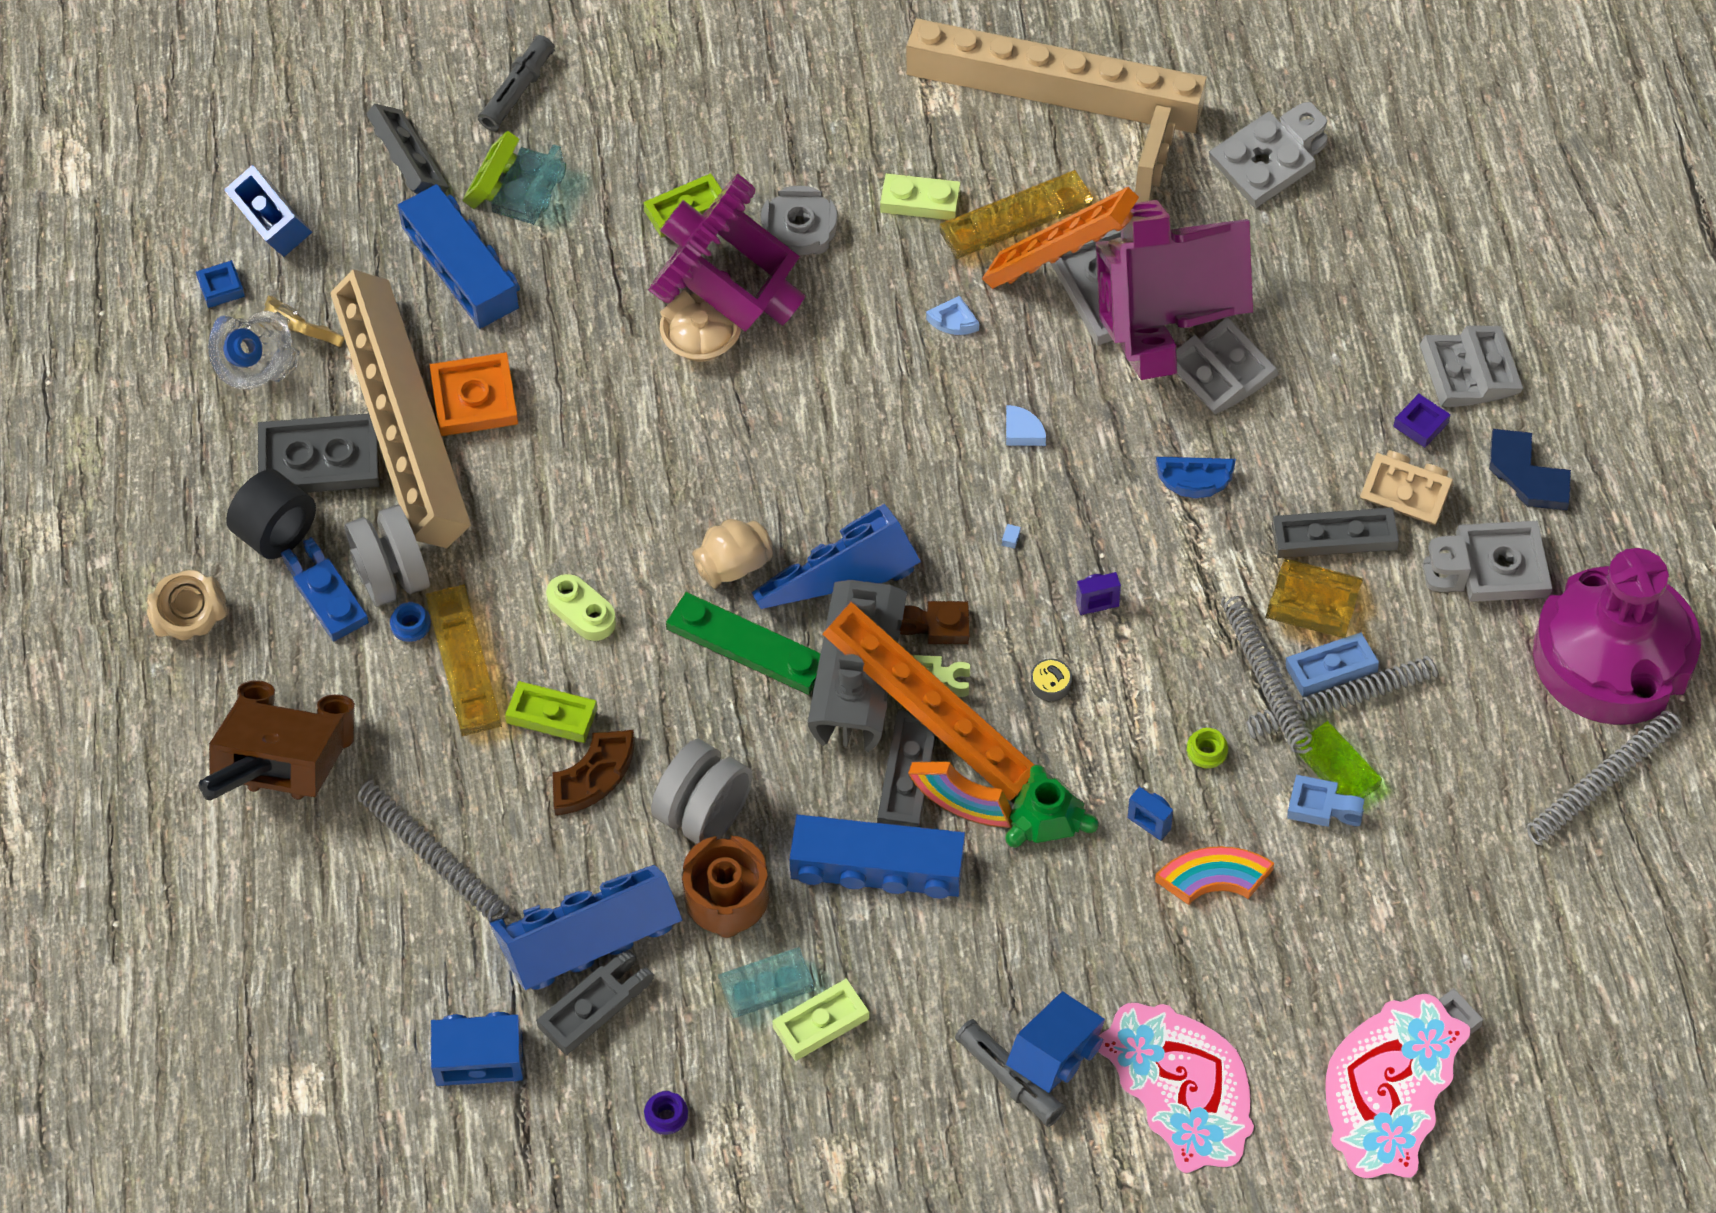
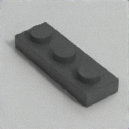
M374 103L366 115L375 128V134L388 149L390 159L398 166L405 177L407 187L412 192L419 194L437 184L445 193L449 188L448 184L403 111Z
M1393 507L1273 516L1272 519L1277 558L1398 549L1399 538Z
M898 709L877 823L920 827L925 795L914 784L908 772L912 762H932L936 735L908 710Z

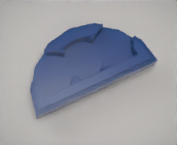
M1156 457L1155 465L1158 477L1169 490L1180 496L1196 499L1211 497L1224 490L1232 480L1236 459Z

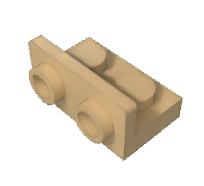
M1388 450L1387 455L1376 453L1360 499L1383 508L1393 507V510L1397 513L1437 526L1448 494L1454 486L1453 479L1447 477L1448 471L1432 464H1426L1424 469L1409 464L1411 458L1395 451Z

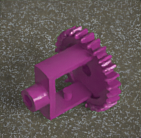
M740 174L734 176L703 215L686 201L682 200L659 230L679 245L648 289L649 292L665 303L672 302L675 296L679 295V288L684 289L687 286L746 332L763 311L783 326L806 297L804 293L785 279L800 256L742 212L745 210L744 204H749L751 198L754 197L755 188ZM717 234L770 274L755 297L735 283L726 271L717 269L701 256V254L711 256V252L707 247L712 241L716 244L721 243L720 239L716 236Z

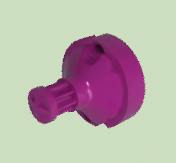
M1626 549L1613 558L1610 566L1591 568L1570 576L1564 593L1562 595H1549L1545 601L1533 640L1534 664L1539 678L1549 693L1570 711L1592 721L1605 724H1637L1660 716L1661 712L1666 711L1670 696L1684 695L1689 687L1701 650L1700 629L1689 604L1667 583L1669 573L1666 564L1660 556L1646 549ZM1635 694H1643L1648 698H1641Z

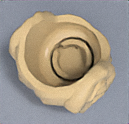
M730 518L723 521L721 525L709 528L701 547L694 550L692 555L699 575L713 589H716L722 582H732L740 579L749 572L761 568L766 562L771 561L773 546L767 530L757 521L745 523Z
M195 570L181 571L164 577L158 582L155 591L147 597L148 607L146 613L155 635L160 637L171 636L184 641L191 639L194 635L202 636L208 634L217 621L223 620L228 615L225 593H223L219 581L213 576L206 577V575Z

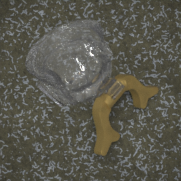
M268 295L264 304L266 306L264 311L255 313L247 320L242 318L236 319L227 315L218 317L209 335L208 355L215 373L223 382L237 389H253L265 384L269 380L278 383L297 368L300 351L294 348L293 342L295 339L291 335L294 331L324 340L338 347L342 346L345 338L324 325L318 326L306 322L305 319L296 315V309ZM245 328L253 331L262 343V356L251 367H237L231 364L224 355L225 339L236 329ZM242 341V350L245 353H249L247 345Z

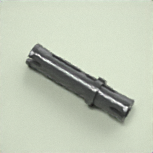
M536 35L522 57H517L511 66L512 71L497 89L484 110L478 115V121L482 126L491 131H497L500 128L501 123L518 102L529 84L536 82L540 77L541 67L555 51L552 41L545 36Z
M974 1019L967 1021L958 1030L955 1040L961 1043L1011 1091L1010 1097L1016 1103L1022 1102L1046 1127L1052 1126L1061 1118L1066 1110L1065 1105L1060 1103L1051 1093L1046 1092L1007 1066L1006 1062L1009 1053L985 1032ZM983 1048H987L1005 1068L1001 1067ZM1015 1078H1018L1037 1098H1034Z

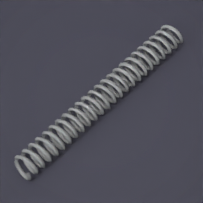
M1223 596L1221 606L1224 608V612L1232 625V629L1235 631L1236 637H1238V641L1241 643L1246 658L1249 660L1253 672H1255V676L1264 691V695L1267 697V701L1270 703V707L1273 709V713L1276 715L1277 721H1279L1278 724L1291 750L1300 754L1312 750V747L1304 750L1295 749V747L1307 745L1312 740V735L1309 734L1306 722L1303 721V716L1300 715V710L1297 709V704L1294 703V698L1291 697V692L1288 691V686L1285 685L1286 681L1282 679L1283 675L1279 673L1280 669L1276 667V661H1273V655H1270V649H1267L1268 645L1265 643V639L1262 637V633L1253 619L1254 616L1250 613L1251 610L1247 608L1248 604L1245 602V598L1243 596H1234L1225 603L1226 598ZM1235 599H1241V601L1232 604L1230 607H1228V604ZM1273 679L1269 683H1265L1266 680ZM1276 685L1272 689H1268L1269 686ZM1279 691L1275 695H1271L1272 692ZM1282 697L1278 701H1274L1275 698ZM1285 703L1281 707H1277L1278 704ZM1293 706V709H1289L1285 711L1283 714L1280 713L1281 710H1285ZM1296 712V715H1292L1288 717L1286 720L1283 719L1284 716H1289L1292 713ZM1299 718V721H1295L1291 723L1289 726H1286V723L1292 722ZM1300 724H1302V727L1296 728V729L1293 730L1292 732H1289L1290 729L1295 728V727L1299 726ZM1305 730V733L1299 734L1295 738H1292L1293 735H1296ZM1306 736H1308V740L1304 743L1295 744L1296 741L1302 740Z
M1424 656L1422 660L1417 658L1415 663L1409 661L1407 665L1402 663L1400 668L1394 666L1392 670L1387 668L1385 673L1379 671L1377 675L1371 674L1370 678L1364 676L1362 680L1356 679L1355 683L1349 681L1347 685L1341 684L1340 688L1334 686L1332 691L1326 689L1324 693L1319 691L1317 696L1311 694L1309 698L1304 696L1302 701L1296 699L1294 703L1300 704L1304 719L1309 721L1310 716L1305 706V700L1309 704L1312 717L1316 719L1317 711L1312 703V698L1316 700L1320 715L1324 716L1325 710L1320 701V695L1324 698L1326 710L1332 713V705L1327 697V693L1331 695L1334 708L1339 711L1340 704L1335 695V690L1339 693L1342 706L1347 708L1348 703L1342 692L1343 688L1346 689L1349 703L1353 706L1355 705V698L1350 690V685L1354 687L1357 701L1362 703L1363 697L1358 688V683L1361 684L1365 699L1369 701L1370 693L1365 680L1369 682L1372 696L1377 698L1378 692L1373 683V678L1377 681L1380 694L1384 696L1385 687L1380 679V675L1384 677L1387 691L1392 693L1393 686L1388 677V672L1392 676L1395 689L1400 690L1401 686L1395 670L1399 672L1400 681L1405 688L1408 686V681L1403 672V667L1406 668L1408 680L1412 685H1415L1416 680L1410 665L1414 666L1415 676L1420 683L1423 681V676L1418 667V662L1421 663L1423 675L1427 680H1430L1431 675L1425 660H1428L1433 668L1432 675L1436 678L1438 670L1433 660L1428 656ZM1266 709L1264 714L1258 712L1256 716L1252 714L1249 716L1246 723L1253 739L1256 738V732L1251 722L1252 718L1256 722L1259 735L1262 737L1264 735L1259 716L1263 719L1266 732L1271 734L1272 729L1267 719V713L1271 717L1274 730L1278 732L1279 724L1274 716L1273 709L1271 711Z
M1661 712L1660 716L1655 717V721H1651L1643 730L1638 731V734L1634 735L1632 740H1628L1626 745H1622L1620 749H1617L1614 754L1609 756V759H1605L1603 764H1599L1597 769H1593L1591 774H1587L1586 778L1581 779L1580 783L1575 784L1574 788L1569 789L1568 793L1563 794L1562 798L1557 799L1556 803L1551 804V808L1545 809V813H1540L1539 818H1534L1533 823H1528L1527 832L1531 840L1537 845H1543V840H1549V835L1553 836L1555 835V830L1559 831L1561 829L1560 825L1565 826L1566 820L1571 821L1572 815L1577 816L1578 810H1584V805L1589 806L1590 801H1595L1596 796H1601V791L1606 792L1607 786H1613V781L1618 782L1619 776L1624 777L1625 772H1630V766L1636 767V762H1642V757L1646 758L1648 752L1652 753L1653 747L1658 748L1659 743H1664L1665 738H1670L1671 733H1676V728L1681 729V720L1672 712ZM1670 716H1672L1678 722L1679 725L1675 724ZM1665 721L1668 722V723L1671 725V727L1673 728V730H1671V729L1667 726V724L1665 723ZM1659 726H1661L1666 731L1667 735L1660 729ZM1654 731L1659 734V736L1661 737V739H1659V738L1655 735ZM1648 735L1655 741L1656 744H1654L1649 739ZM1642 740L1645 741V742L1648 744V746L1650 747V749H1648V748L1644 745V743L1642 742ZM1636 745H1638L1643 750L1644 754L1637 748ZM1631 750L1638 756V758H1636L1632 754ZM1625 755L1631 759L1632 763L1629 762ZM1619 759L1626 765L1627 768H1625V767L1621 764V762L1619 761ZM1614 765L1619 768V770L1621 771V773L1616 770V768L1614 767ZM1608 770H1610L1614 774L1615 778L1609 773ZM1602 774L1609 780V782H1607V781L1604 779V777L1602 776ZM1590 784H1592L1596 788L1598 793L1592 788ZM1585 789L1591 794L1592 797H1590V796L1587 794V792L1585 791ZM1573 799H1575L1578 802L1580 807L1574 802ZM1567 804H1569L1573 808L1574 812L1569 808ZM1531 826L1534 827L1535 832L1540 837L1539 841L1533 836L1530 830Z
M369 780L361 786L358 792L359 802H363L365 807H369V811L380 818L381 822L386 823V827L391 828L393 833H397V837L402 838L404 843H408V847L414 849V852L419 854L421 859H425L426 864H431V868L436 870L437 874L442 875L443 880H448V884L453 885L454 890L459 891L461 896H465L466 901H470L472 906H476V910L482 912L483 917H488V921L493 922L503 918L508 913L509 905L503 906V900L497 901L498 895H492V889L486 890V884L480 885L481 880L475 879L474 873L469 874V868L463 869L464 864L458 863V858H452V852L446 853V847L440 848L441 842L435 843V837H429L430 833L424 832L423 826L418 827V821L412 822L413 817L407 816V811L401 812L402 807L396 806V801H390V795L385 796L384 790L379 791V785L373 786L374 781ZM503 908L504 912L495 919L491 918V916Z

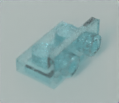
M553 144L548 155L521 147L514 164L502 182L499 192L491 202L492 212L534 225L541 211L545 212L548 209L551 201V192L555 184H560L565 176L566 162L562 158L561 146Z

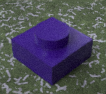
M1418 393L1395 417L1393 427L1426 448L1449 424L1451 414Z
M1116 572L1105 575L1092 574L1083 580L1077 581L1076 605L1080 616L1119 607L1121 584Z

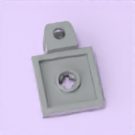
M1311 102L1299 104L1280 117L1281 123L1268 111L1209 151V158L1212 163L1255 209L1316 168L1313 156L1319 153L1328 142V136L1323 132L1327 126V119ZM1305 116H1310L1314 119V121L1312 119L1300 120ZM1257 155H1269V163L1267 164L1262 161L1254 163Z
M1538 521L1458 525L1456 536L1437 537L1429 543L1428 550L1430 556L1424 559L1423 570L1426 586L1432 591H1464L1466 586L1469 602L1548 598L1551 595L1552 584ZM1443 550H1448V551H1449V553H1440V552L1443 551ZM1499 555H1503L1506 561H1513L1514 564L1509 565V567H1503L1497 564L1496 561ZM1434 572L1448 576L1446 578H1439Z

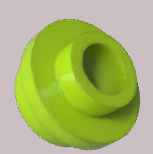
M1214 728L1199 729L1187 741V756L1193 764L1201 768L1217 767L1227 758V740ZM1203 747H1209L1213 749L1214 752L1205 753L1202 752L1200 749Z

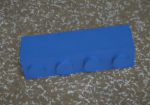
M436 184L397 204L403 230L479 329L519 309L517 292L520 291V286L517 279L510 270L505 272L502 269L498 255L491 245L485 246L482 243L477 227L470 219L465 221L461 216L460 207L451 194L446 196Z
M796 814L789 859L791 879L799 880L808 885H817L824 882L841 884L848 889H861L863 887L880 888L892 894H902L908 891L925 893L929 897L938 899L948 896L959 897L965 853V832Z

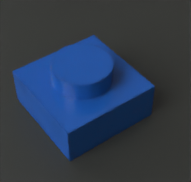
M1139 786L1129 798L1127 818L1162 841L1171 830L1173 809L1170 808V805L1163 797L1156 793L1150 794Z

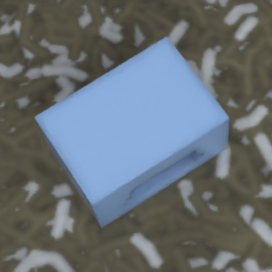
M1007 524L1002 539V546L1016 548L1021 527Z

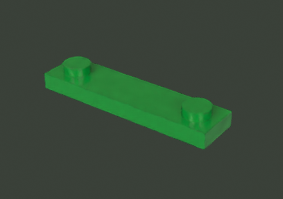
M685 592L666 621V630L807 695L811 693L815 686L821 653L695 595Z

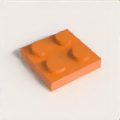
M507 352L430 364L441 436L518 425Z

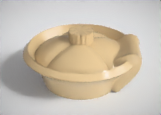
M682 290L672 302L660 311V334L662 340L674 353L692 361L706 362L719 357L736 343L741 333V328L696 293L689 294L686 290Z

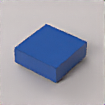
M232 260L196 271V276L208 308L245 297Z

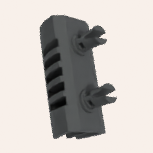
M855 580L834 582L826 629L847 605L852 602L898 643L907 591L892 585ZM825 636L807 722L808 727L814 738L822 746L827 744L836 726L843 727L844 747H848L852 728L861 729L864 736V749L869 752L881 739L889 693L863 671L864 662L862 658L854 654L845 655Z

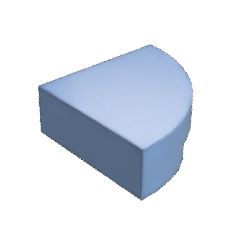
M960 296L926 311V320L942 332L966 335L979 331L978 320Z
M1006 405V446H1046V433L1040 420L1026 409Z

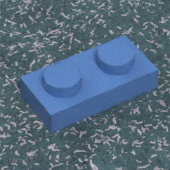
M1362 632L1286 657V669L1302 697L1377 673L1379 661Z

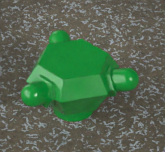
M1033 765L1030 769L1028 782L1022 786L1021 791L1017 794L1009 817L1013 821L1011 823L1013 827L1006 833L1005 841L1010 847L1016 848L1021 846L1026 840L1041 843L1073 837L1075 831L1079 833V830L1085 833H1094L1099 827V821L1094 815L1086 812V809H1084L1085 803L1059 778L1053 779L1052 776L1046 773L1043 766Z

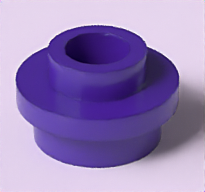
M659 1092L653 1095L645 1105V1122L652 1131L658 1134L669 1135L676 1133L687 1122V1104L680 1095L674 1092ZM664 1110L674 1112V1116L666 1120L661 1119L659 1114Z

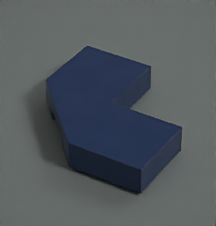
M1492 429L1489 470L1497 478L1504 479L1517 492L1516 496L1526 506L1567 511L1570 499L1571 470L1531 466L1532 433Z

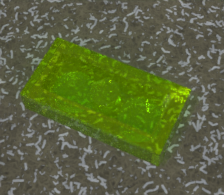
M1326 721L1309 733L1312 735V740L1307 745L1295 747L1297 750L1312 747V750L1309 752L1297 754L1320 779L1337 782V794L1358 796L1364 799L1381 787L1382 778L1329 721ZM1308 736L1297 741L1296 744L1304 743L1308 740Z

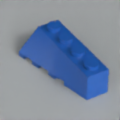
M652 865L603 882L600 885L601 892L593 894L591 891H577L564 896L561 906L554 909H541L540 905L523 910L524 918L522 920L506 925L504 918L489 922L516 980L524 990L529 988L533 990L542 989L551 985L555 981L556 976L568 971H583L591 967L595 959L608 953L611 955L623 953V951L625 952L633 947V942L646 936L658 937L664 935L673 928V924L682 921L665 874L658 867Z

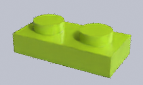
M506 131L491 146L462 199L464 203L475 209L485 199L489 202L493 200L502 186V183L498 181L501 173H507L517 158L513 151L520 140L518 137Z
M710 173L644 201V212L662 238L666 235L659 230L682 200L686 201L703 215L721 193L722 189Z
M518 681L506 711L505 719L507 724L585 743L598 710L597 700Z

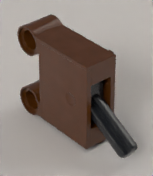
M254 680L241 684L237 690L235 704L209 743L210 775L200 780L198 784L203 797L211 801L241 785H247L248 790L251 792L264 788L291 793V796L296 800H300L304 796L316 797L342 750L354 742V701L344 695H327L318 701L317 713L275 706V689L267 682Z

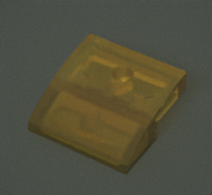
M1284 559L1265 618L1346 638L1364 578Z

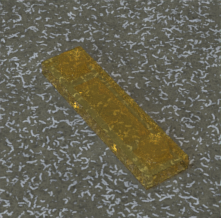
M1073 170L940 223L939 232L955 258L959 259L1091 206L1093 196L1076 170Z
M465 584L426 593L425 596L461 736L502 727Z

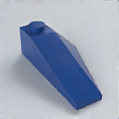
M884 503L839 530L843 538L836 543L820 544L810 551L811 555L807 558L808 562L802 567L800 564L788 566L751 593L760 609L832 594L834 582L855 580L884 583L890 579L897 581L911 574L915 569L914 566L921 561L899 521Z

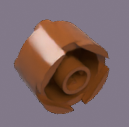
M717 836L706 838L696 844L684 860L682 884L685 906L690 917L700 927L717 933L721 937L730 938L750 928L761 919L770 899L768 872L762 852L752 842L739 836H731V839H717Z

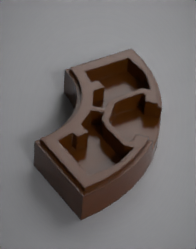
M634 730L592 733L590 748L578 763L568 769L552 772L555 816L577 812L597 803L620 783L633 757L635 747Z

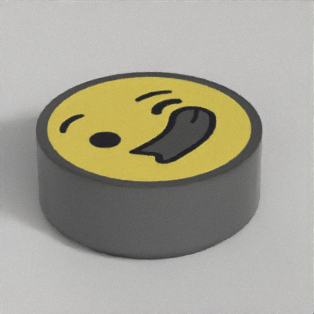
M1044 659L1033 667L1030 685L1037 697L1045 701H1057L1069 693L1072 684V673L1064 662L1058 659Z

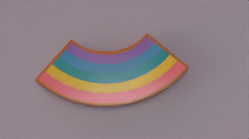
M912 762L908 772L910 778L924 795L943 809L979 824L1012 828L1011 823L1013 821L1009 818L1012 808L1002 789L990 788L970 781L961 775L951 762Z
M1225 846L1206 847L1187 852L1167 863L1155 874V882L1188 905L1199 896L1214 891L1233 892L1249 899L1274 870L1275 863L1266 857L1245 849Z

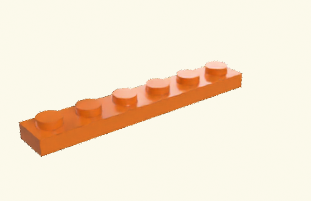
M1126 187L1000 251L982 277V280L992 289L1006 282L1012 284L1022 274L1026 272L1032 274L1048 261L1051 264L1055 263L1063 254L1069 251L1075 253L1091 240L1098 242L1109 231L1114 229L1116 231L1122 230L1132 219L1133 213L1131 210L1139 196L1129 187Z
M850 602L823 632L822 635L845 655L854 654L862 658L864 662L863 671L994 788L1002 789L1009 801L1028 782L1030 769L1034 764L855 604Z

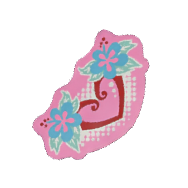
M1419 994L1403 1002L1394 1000L1385 1003L1381 1013L1363 1022L1342 1041L1329 1061L1325 1090L1329 1119L1334 1130L1331 1142L1337 1150L1343 1153L1349 1169L1359 1177L1374 1178L1391 1173L1396 1176L1411 1178L1418 1171L1420 1145L1426 1135L1433 1130L1436 1123L1435 1100L1439 1093L1451 1084L1454 1075V1057L1458 1049L1470 1037V1027L1466 1023L1451 1017L1443 1004L1435 996Z
M1127 1003L1120 1007L1115 1014L1111 1027L1099 1035L1103 1039V1043L1098 1052L1108 1058L1116 1067L1122 1088L1127 1093L1137 1097L1144 1104L1147 1110V1121L1150 1129L1169 1144L1173 1151L1176 1167L1184 1173H1189L1203 1166L1231 1167L1238 1163L1243 1155L1245 1139L1252 1134L1254 1125L1249 1118L1250 1090L1248 1078L1237 1050L1214 1030L1194 1019L1176 1014L1169 1005L1160 1004L1151 1007L1140 1003Z

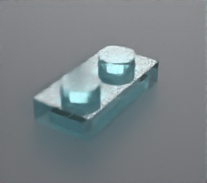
M799 947L718 974V981L733 1019L814 991V982Z

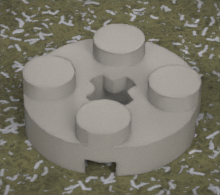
M790 186L778 191L779 196L770 203L769 199L765 202L761 211V226L799 256L822 254L827 251L829 242L834 238L837 231V211L831 200L829 203L827 199L822 197L821 191L809 186ZM796 216H803L804 221L807 223L795 225L791 222L796 220Z

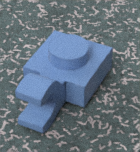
M1296 775L1287 819L1329 827L1331 816L1345 824L1361 826L1365 799L1358 796L1337 794V782Z

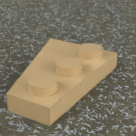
M1157 105L1155 107L1138 165L1135 193L1139 196L1137 202L1152 201L1156 186L1160 187L1164 166L1167 164L1169 148L1173 143L1176 126L1174 123H1169L1171 111L1169 107Z

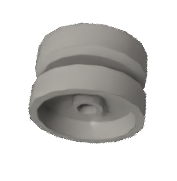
M399 504L379 511L377 523L381 538L378 537L373 524L365 517L348 522L344 526L354 566L376 608L396 600L397 587L393 574H396L402 588L410 595L430 588L428 573L418 543Z
M700 738L692 740L679 751L661 777L653 796L651 805L652 817L674 830L682 827L683 835L697 844L706 838L714 836L720 839L733 824L745 803L753 779L752 769L732 757L722 759L720 750Z

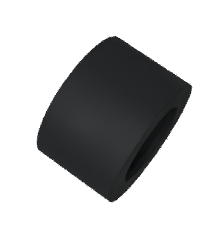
M267 469L251 477L238 490L228 508L226 523L232 533L264 558L277 559L282 557L281 553L287 549L293 550L305 537L315 518L316 503L310 495L280 472L274 469Z

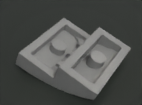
M1228 317L1200 340L1194 335L1176 350L1177 375L1214 414L1236 405L1279 375L1277 368Z
M1466 326L1461 335H1425L1419 344L1441 407L1468 406L1496 401L1519 394L1523 390L1501 326Z

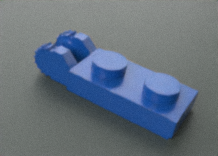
M310 537L304 540L303 544L306 554L315 564L313 567L303 571L298 558L290 549L283 551L281 556L293 576L295 586L331 640L335 642L368 624L369 621L366 613L329 558L325 559L319 546Z

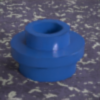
M245 328L232 331L226 337L223 347L226 359L231 364L240 368H248L255 365L260 360L263 350L259 337L253 331ZM242 341L247 345L249 353H245L242 350Z
M406 602L399 605L390 618V627L393 635L399 640L413 642L427 635L431 628V619L424 607L414 602ZM409 622L417 623L413 626H405Z

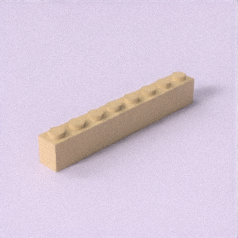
M917 18L906 46L907 75L1146 124H1151L1156 105L1171 108L1169 123L1176 124V130L1196 134L1204 106L1207 76Z
M352 269L330 292L398 504L407 517L416 541L448 548L471 526L390 282L387 279Z

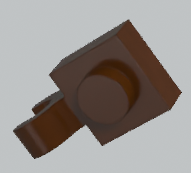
M928 601L927 611H923L917 606L905 605L902 625L899 630L900 634H928V644L969 645L968 601Z

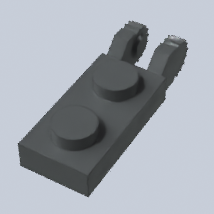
M630 950L623 951L605 967L601 965L536 1020L537 1026L567 1056L630 1003L631 998H635L650 985L655 975L648 968L644 967V969L638 971L621 985L617 980L625 972H628L636 961V956Z

